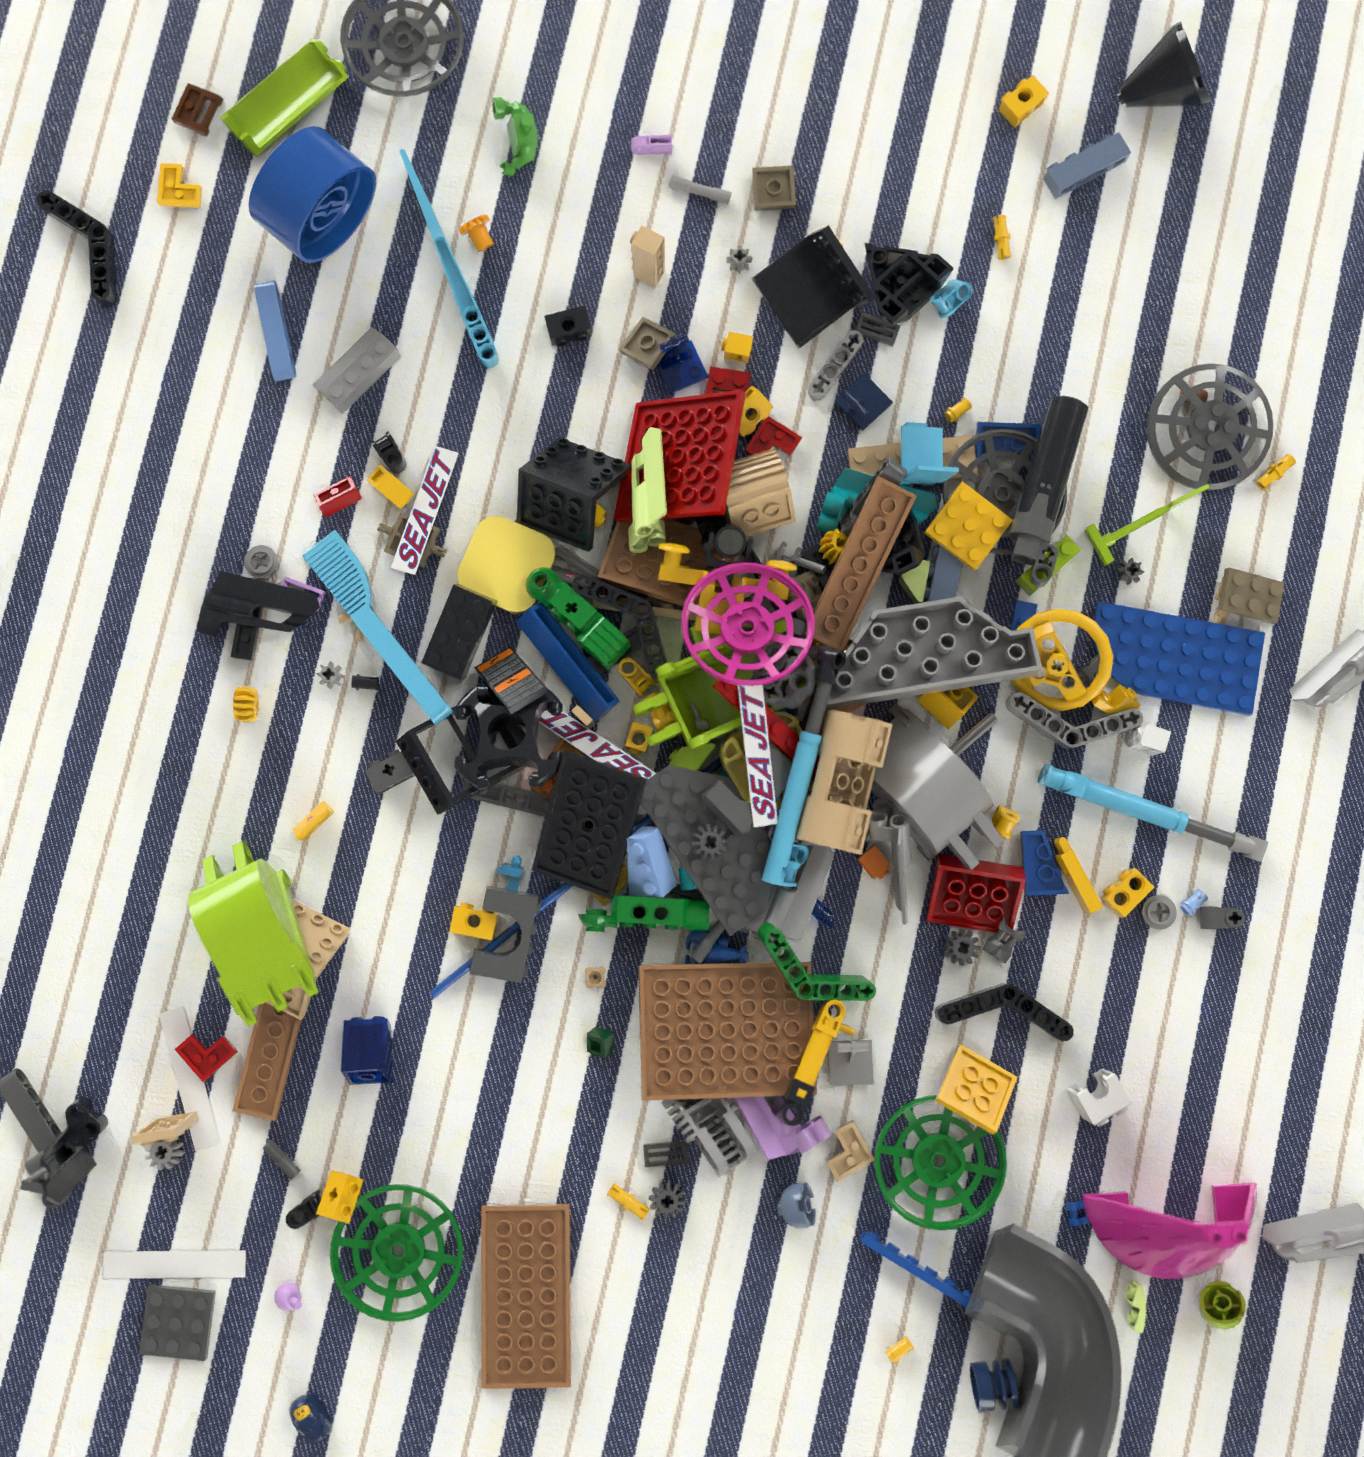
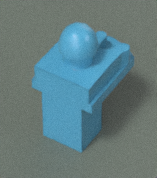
M515 855L511 859V864L502 863L501 867L496 868V872L510 876L507 889L519 891L525 867L520 866L522 863L521 857Z

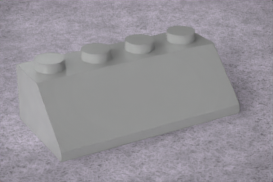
M371 327L313 386L343 414L401 355L398 349L382 333Z

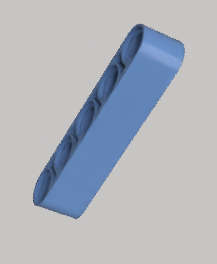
M273 280L255 284L254 291L275 382L296 378L297 374L277 283Z

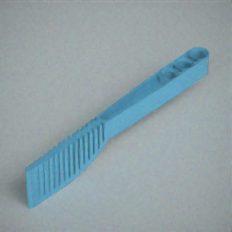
M401 149L400 154L472 343L482 365L486 368H493L499 361L495 345L405 150ZM470 316H477L475 321H468ZM479 334L485 335V338L482 340L476 339ZM486 353H493L490 359L483 358Z
M333 530L302 555L428 717L435 725H438L452 714L453 710L373 611L372 589L367 573L354 552L338 532Z

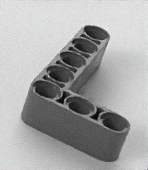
M16 1068L0 1079V1093L38 1154L26 1161L24 1165L27 1173L32 1178L37 1179L48 1174L46 1167H40V1157L62 1132L26 1075L19 1068Z

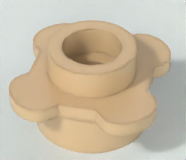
M602 966L599 968L587 967L585 969V974L587 975L585 986L587 988H592L593 986L605 987L604 974L606 969Z

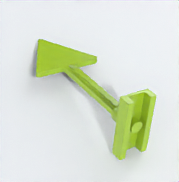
M1206 484L1113 533L1109 532L1101 536L1094 523L1086 527L1084 531L1103 565L1107 566L1114 561L1108 547L1114 545L1115 541L1156 520L1210 487Z

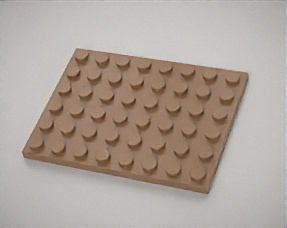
M800 962L806 973L812 974L811 962ZM775 963L638 966L642 1101L785 1095L791 1078L795 1077L813 1033V1000L800 999L790 989ZM795 966L791 967V968L789 969L788 973L793 972L794 969H795ZM802 984L799 987V990H802L805 984ZM815 1081L813 1095H817V1082Z

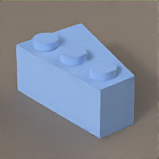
M641 827L627 838L629 896L663 898L677 883L659 829L657 827Z

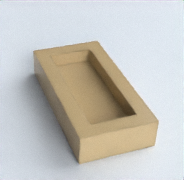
M578 705L572 710L573 714L587 728L591 729L595 725V722Z

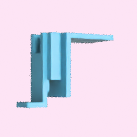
M906 422L901 426V466L907 469L901 484L910 485L915 483L922 484V486H933L936 483H943L959 473L958 467H943V428L927 427V423Z

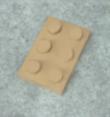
M197 1111L155 1118L131 1135L132 1143H141V1146H148L154 1144L156 1140L163 1139V1142L177 1140L179 1135L184 1134L185 1130L192 1128L191 1125L198 1121Z

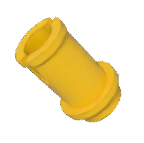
M964 397L953 407H948L944 415L950 423L957 422L961 415L972 409V405Z
M905 1336L891 1348L888 1346V1350L885 1353L892 1363L896 1361L899 1363V1359L914 1349V1346Z

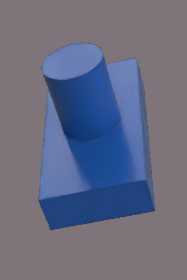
M1016 600L1010 630H1017L1018 626L1036 614L1038 604Z

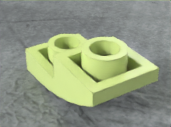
M1132 1279L1131 1284L1127 1286L1125 1291L1126 1301L1133 1306V1309H1130L1128 1312L1127 1321L1134 1331L1143 1334L1146 1319L1145 1293L1143 1286L1138 1281Z

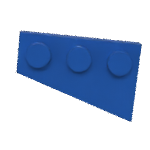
M977 422L976 435L989 430L1010 429L1024 432L1038 439L1041 424ZM993 438L995 451L1001 450L1016 453L1022 451L1026 445L1019 440L1011 438ZM984 440L976 443L975 458L986 453Z
M1044 830L1020 831L1022 867L1026 877L1024 896L1069 894L1062 880L1061 872L1053 858V853Z

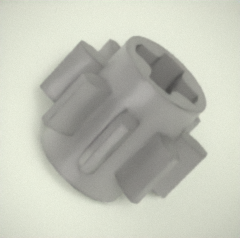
M740 245L735 250L730 249L731 256H728L726 260L727 263H731L730 271L734 269L740 274L744 269L749 270L748 263L752 262V257L748 256L749 249L744 250Z
M331 661L328 666L320 665L322 670L320 673H316L317 676L322 678L319 684L324 685L327 682L329 689H332L333 684L340 686V678L345 677L339 672L342 667L338 665L334 668V664ZM335 673L330 679L327 678V674Z

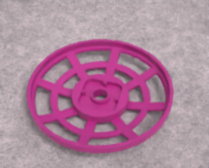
M742 562L720 567L708 573L697 582L685 601L681 628L688 652L704 671L726 683L739 686H758L780 680L801 664L812 644L815 618L807 595L791 577L767 565ZM736 573L761 574L758 587L742 585L731 588L726 576ZM770 577L789 588L795 594L797 600L786 605L777 595L766 590ZM718 580L723 592L715 596L706 609L693 604L704 588ZM740 593L755 594L752 602L741 603L737 602L734 595ZM763 597L771 600L778 606L779 610L770 614L767 609L761 606ZM726 598L730 608L725 614L720 616L713 613L712 611L717 604ZM803 607L807 620L806 639L793 637L794 624L791 613ZM690 612L702 617L701 632L704 642L693 645L688 632ZM783 617L787 625L786 636L774 633V622ZM708 621L721 625V636L713 639L709 638ZM743 624H751L754 629L746 632L741 626ZM770 641L783 644L780 650L771 658L764 651V648ZM726 643L731 649L735 650L732 659L729 660L721 655L715 647ZM789 646L803 648L793 664L781 673L777 671L773 664L783 657ZM709 650L718 661L728 666L726 674L722 675L708 667L699 658L697 653ZM743 653H755L760 663L741 664L740 660ZM765 668L770 675L769 678L760 680L734 679L737 669L758 670Z

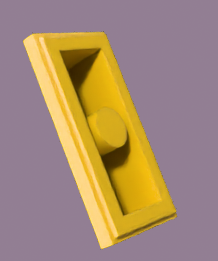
M322 801L293 829L296 839L305 841L334 813V810L325 801Z

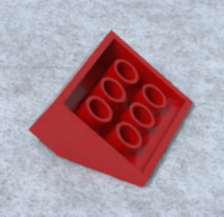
M938 853L933 872L926 921L996 933L999 930L998 924L1004 917L1006 924L1013 929L1026 881L1023 867L978 860L979 864L973 870H969L957 856Z

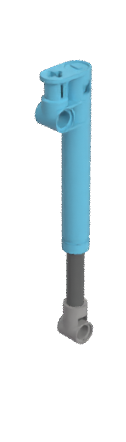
M1044 764L1038 777V784L1180 834L1185 831L1228 846L1229 850L1237 853L1241 852L1243 853L1242 856L1262 862L1269 843L1254 836L1246 837L1238 832L1230 833L1190 819L1189 815L1182 811L1178 812L1176 809L1090 780L1089 777L1060 770L1051 764Z

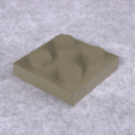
M793 166L752 168L754 211L796 208Z
M642 316L619 348V351L632 360L654 370L677 336L674 332Z

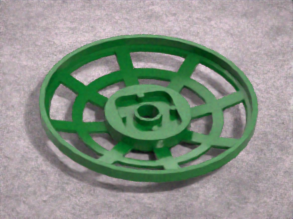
M937 1095L924 1096L903 1105L885 1123L875 1147V1175L885 1199L904 1219L926 1229L954 1230L978 1220L996 1202L1006 1178V1150L1002 1137L997 1130L992 1136L998 1152V1169L985 1166L984 1151L979 1139L988 1135L989 1132L983 1128L973 1131L965 1122L953 1117V1111L946 1107L943 1114H929L917 1119L910 1108L922 1103L933 1102ZM904 1114L909 1125L902 1131L895 1146L884 1145V1138L889 1128L899 1116ZM941 1121L939 1133L927 1135L921 1124L926 1122ZM950 1123L961 1127L968 1135L959 1141L948 1136ZM914 1130L920 1141L916 1144L914 1150L902 1148L906 1137ZM974 1143L977 1152V1164L967 1162L963 1151L965 1147ZM881 1153L893 1155V1167L898 1183L889 1190L884 1183L881 1173ZM936 1155H943L945 1161L943 1165L935 1166L933 1158ZM900 1157L912 1159L914 1171L906 1177L902 1176ZM964 1170L975 1173L971 1184L963 1191L958 1180L961 1178ZM983 1175L996 1178L989 1196L976 1209L968 1197L976 1190ZM920 1178L922 1182L928 1185L927 1198L917 1194L909 1185ZM950 1186L956 1194L954 1198L936 1200L937 1188ZM904 1190L913 1200L926 1205L924 1219L907 1212L894 1200V1197ZM961 1202L968 1212V1215L952 1221H933L935 1207H950Z
M385 1185L363 1194L357 1199L354 1210L361 1205L368 1216L359 1225L355 1237H341L342 1230L346 1224L338 1221L333 1232L330 1245V1264L335 1283L341 1294L352 1306L372 1318L382 1321L399 1322L425 1315L435 1309L447 1297L460 1274L463 1262V1241L454 1215L444 1202L434 1194L412 1185ZM404 1191L402 1203L388 1204L376 1209L368 1200L383 1192ZM413 1192L433 1201L442 1209L443 1213L433 1219L423 1209L411 1205ZM401 1210L400 1221L388 1225L381 1216L382 1213ZM410 1212L421 1216L428 1223L417 1230L414 1226L408 1224ZM373 1220L380 1229V1232L374 1240L361 1239L366 1227ZM448 1220L452 1224L456 1236L457 1256L444 1253V1239L439 1226ZM434 1231L437 1239L438 1252L425 1249L423 1237ZM399 1244L403 1246L404 1254L402 1256H397L393 1253L394 1245ZM339 1246L352 1247L353 1263L357 1275L347 1283L339 1265ZM360 1248L371 1250L373 1263L365 1269L360 1260ZM423 1259L436 1261L432 1272L424 1279L418 1270ZM442 1263L455 1266L448 1284L437 1297H434L429 1285L438 1275ZM379 1270L382 1274L389 1277L388 1287L384 1288L371 1280L370 1276ZM411 1275L417 1285L406 1290H396L398 1278H404ZM364 1282L372 1291L385 1296L383 1310L364 1303L352 1290ZM421 1292L427 1302L426 1305L411 1311L391 1312L394 1298L409 1297Z

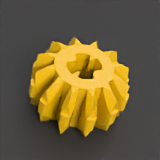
M838 529L827 532L819 543L821 546L819 552L824 554L822 559L827 558L829 564L834 563L836 565L848 537L844 533H840Z
M242 686L236 688L232 705L235 720L247 723L256 721L259 711V696L257 689L254 687Z

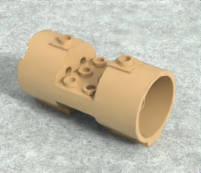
M826 710L820 732L822 739L818 746V754H821L811 796L806 795L796 839L862 855L872 811L866 810L876 768L883 767L893 724L852 715L851 713Z

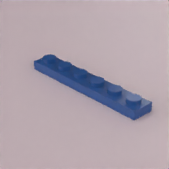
M862 1230L858 1237L861 1243L967 1308L972 1292L967 1289L964 1291L956 1288L957 1284L947 1277L945 1280L938 1277L936 1270L928 1265L926 1268L918 1264L919 1260L910 1254L905 1256L899 1252L900 1248L891 1242L887 1245L880 1241L881 1237L870 1230L867 1233Z

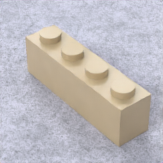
M641 225L639 231H635L630 240L634 277L656 288L665 272V237Z

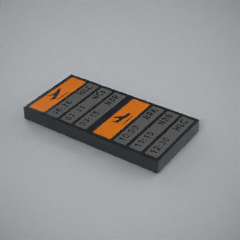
M511 646L474 667L476 673L510 714L548 693L546 686Z

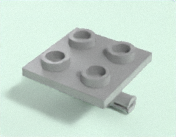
M872 1040L832 1041L828 1049L830 1085L873 1084Z

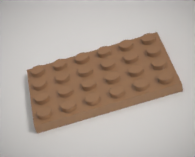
M662 519L665 522L666 543L680 544L690 550V553H682L680 565L691 569L708 571L709 573L714 567L706 563V551L701 545L702 536L699 528L669 519ZM633 521L617 522L597 578L618 587L684 607L685 601L695 585L658 580L665 550L648 546V550L645 552H631L629 550L628 528ZM713 540L711 555L714 558L725 562L738 561L739 556L735 558L721 556L717 552ZM715 586L714 591L723 592L721 587ZM700 594L697 596L693 604H699Z

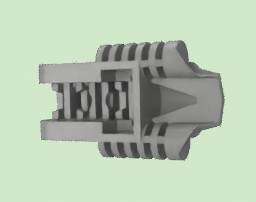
M728 1098L663 1100L662 1105L665 1109L673 1106L668 1111L669 1116L677 1113L672 1118L673 1122L676 1123L682 1120L677 1124L678 1130L686 1126L681 1132L682 1136L691 1134L685 1139L686 1142L690 1143L695 1140L718 1178L739 1166L755 1153L756 1147L752 1139L734 1114L739 1110V1107L736 1105L730 1108L735 1103L733 1098L727 1102L726 1099Z

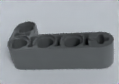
M887 458L843 515L840 521L841 532L849 537L877 477H882L898 486L904 479L907 469L892 459Z

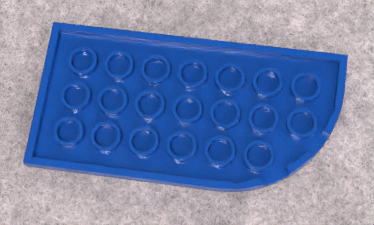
M1101 601L1096 603L1094 621L1109 638L1114 656L1111 677L1126 689L1129 687L1136 694L1247 716L1253 715L1265 632ZM1093 640L1094 649H1096L1097 655L1099 656L1097 645Z

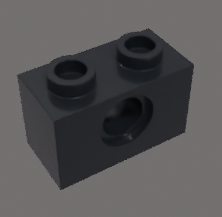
M585 305L544 315L552 346L561 347L567 345L570 341H584L592 336ZM566 325L574 326L570 331L563 329Z

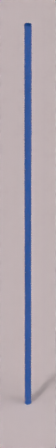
M786 707L779 712H788L791 709ZM720 757L701 772L710 774L715 772L722 766ZM649 815L634 825L632 834L641 827H647L653 822ZM564 882L541 902L540 913L572 888L573 885ZM516 921L482 950L493 952L521 929L518 922ZM472 958L429 992L431 996L435 999L470 970Z

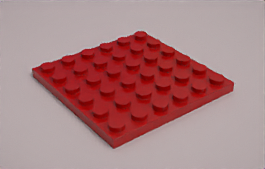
M734 390L636 403L625 462L632 464L634 454H638L643 450L642 439L650 427L661 429L667 514L661 519L725 514L746 396L744 391ZM632 466L631 472L620 482L613 518L617 522L633 521ZM644 467L639 470L640 484L645 481Z

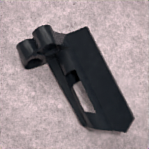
M79 1097L67 1107L65 1112L67 1128L40 1157V1167L44 1166L48 1171L47 1180L42 1184L46 1200L56 1206L97 1165L87 1146L108 1126V1119L104 1114L91 1113L93 1103L86 1097ZM76 1107H79L82 1113L78 1112ZM91 1123L96 1124L98 1129H95Z

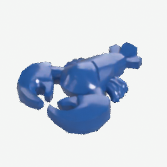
M692 930L686 939V949L690 950L691 943L694 941L695 945L692 948L695 950L709 931ZM719 936L717 939L718 943L713 944L712 949L703 961L705 962L704 964H727L737 960L740 963H746L749 960V952L745 946L740 951L727 947L729 938ZM686 955L685 964H692L690 956ZM693 959L694 964H700L698 961Z

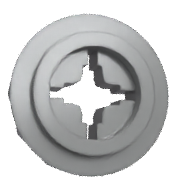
M255 546L245 556V569L251 576L258 579L269 578L270 575L276 573V568L279 565L278 556L268 546ZM257 557L258 559L260 558L262 560L266 558L265 562L267 563L268 567H264L262 565L258 567L259 563L255 558Z
M1155 895L1149 897L1142 904L1141 914L1143 915L1144 922L1151 928L1166 929L1174 923L1177 910L1170 898L1163 895ZM1157 906H1159V909L1167 911V913L1160 914V918L1157 915L1151 914L1153 910H1157Z

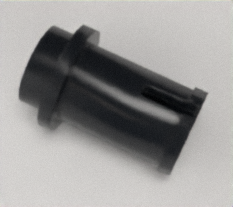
M360 674L353 675L351 686L357 691L359 689L378 691L379 677L360 676Z

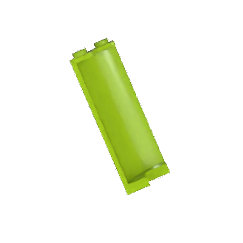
M315 39L308 41L219 117L231 133L255 157L349 78L345 73L347 69L340 60L336 61L328 56L326 53L328 49L322 41L318 42Z

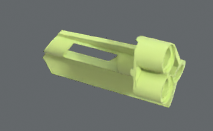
M650 427L642 439L643 450L638 454H634L632 459L633 523L628 528L629 550L633 553H642L648 550V546L658 547L660 544L666 543L665 522L661 519L667 514L661 429ZM644 467L645 481L640 484L639 470Z

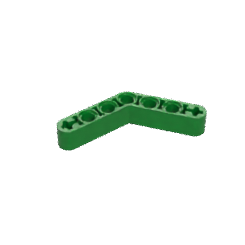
M764 923L759 927L758 936L790 989L800 999L868 1001L875 996V985L862 975L807 974L783 933L774 924ZM770 934L775 939V941L772 942L770 940ZM784 949V953L778 956L779 951ZM795 966L794 971L791 972V973H788L789 969H790L791 967ZM802 984H805L804 988L802 990H799V987ZM826 984L824 989L820 990V987ZM846 984L845 988L840 991L841 987Z

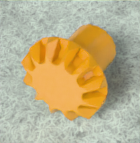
M480 215L465 223L459 229L461 236L469 234L468 236L478 252L494 244L485 226L490 221L488 215Z

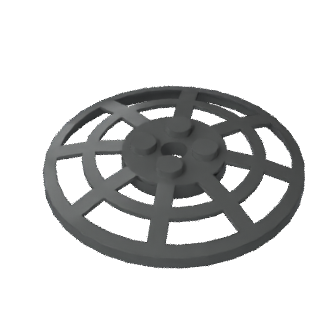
M353 0L343 17L340 30L341 48L352 73L370 89L395 97L419 95L440 85L457 66L464 45V31L458 10L451 0H432L428 7L414 1L396 0L383 5L375 12L365 4L368 0ZM441 2L452 14L457 30L445 33L441 20L435 14ZM405 8L415 9L424 14L417 21L406 16ZM397 9L398 17L389 20L387 23L380 18L385 13ZM360 10L368 18L362 30L361 41L348 40L351 23L355 14ZM430 19L437 26L440 35L427 36L424 27ZM373 24L381 30L379 41H368L369 32ZM400 39H409L406 45L399 44ZM458 39L455 58L447 69L440 65L445 54L446 42ZM440 44L435 60H432L426 55L429 45ZM349 49L362 50L365 61L372 71L363 77L355 67ZM368 50H381L385 59L376 65L371 59ZM422 62L428 67L424 71L411 76L410 66ZM393 64L402 67V76L391 75L384 71ZM433 71L441 75L430 84L411 90V82L422 79ZM378 76H381L390 81L403 83V91L384 89L371 82Z
M1208 363L1196 365L1173 376L1156 394L1147 418L1148 444L1158 466L1177 483L1193 489H1198L1206 484L1210 487L1207 489L1209 491L1224 489L1248 478L1265 459L1273 437L1274 423L1272 410L1261 387L1244 372L1223 364ZM1216 370L1215 381L1204 382L1192 388L1182 379L1197 371ZM1225 371L1242 377L1254 390L1245 395L1238 388L1224 383ZM1175 384L1183 394L1175 403L1171 415L1157 414L1164 396ZM1215 388L1214 400L1203 403L1196 394L1197 391ZM1224 389L1232 392L1241 400L1234 406L1224 402ZM1259 396L1267 413L1268 430L1257 428V417L1251 402ZM1189 399L1195 408L1189 417L1178 416L1181 406ZM1245 407L1250 415L1251 427L1240 425L1237 413ZM1211 420L1216 421L1218 424L1216 432L1211 431L1208 427ZM1156 423L1169 424V435L1175 450L1165 457L1161 453L1157 442ZM1176 425L1187 426L1189 439L1183 444L1179 442ZM1238 434L1249 435L1246 445L1239 453L1233 442ZM1255 437L1266 439L1259 458L1248 469L1242 458L1251 449ZM1193 446L1206 451L1204 461L1200 462L1194 459L1186 451ZM1222 449H1226L1232 458L1223 463L1212 464L1214 453ZM1180 456L1188 464L1202 469L1199 481H1193L1182 476L1171 467L1170 463ZM1235 464L1241 474L1226 482L1207 483L1211 470H1221Z
M989 430L966 441L952 456L947 467H958L959 473L962 475L960 483L963 481L966 484L967 480H970L976 484V492L1012 519L1015 516L1024 486V480L1018 473L1022 466L1027 470L1029 469L1030 461L1027 458L1033 448L1035 449L1037 439L1016 430ZM993 438H1011L1019 440L1026 445L1020 454L1010 451H995ZM984 440L985 454L977 457L968 467H965L958 461V458L968 448ZM996 458H1008L1015 462L1011 469H998ZM988 460L990 472L983 478L972 472L978 464ZM949 479L942 483V498L944 504L948 500ZM1067 486L1064 492V496L1061 502V506L1058 512L1053 532L1060 524L1065 512V507L1067 503ZM998 489H1003L1006 491V499H1000L998 497ZM1012 522L1008 526L1007 531H1005L1001 537H1010L1009 532L1012 526ZM1010 537V540L1014 547L1016 540ZM992 548L989 553L1012 555L1013 549Z

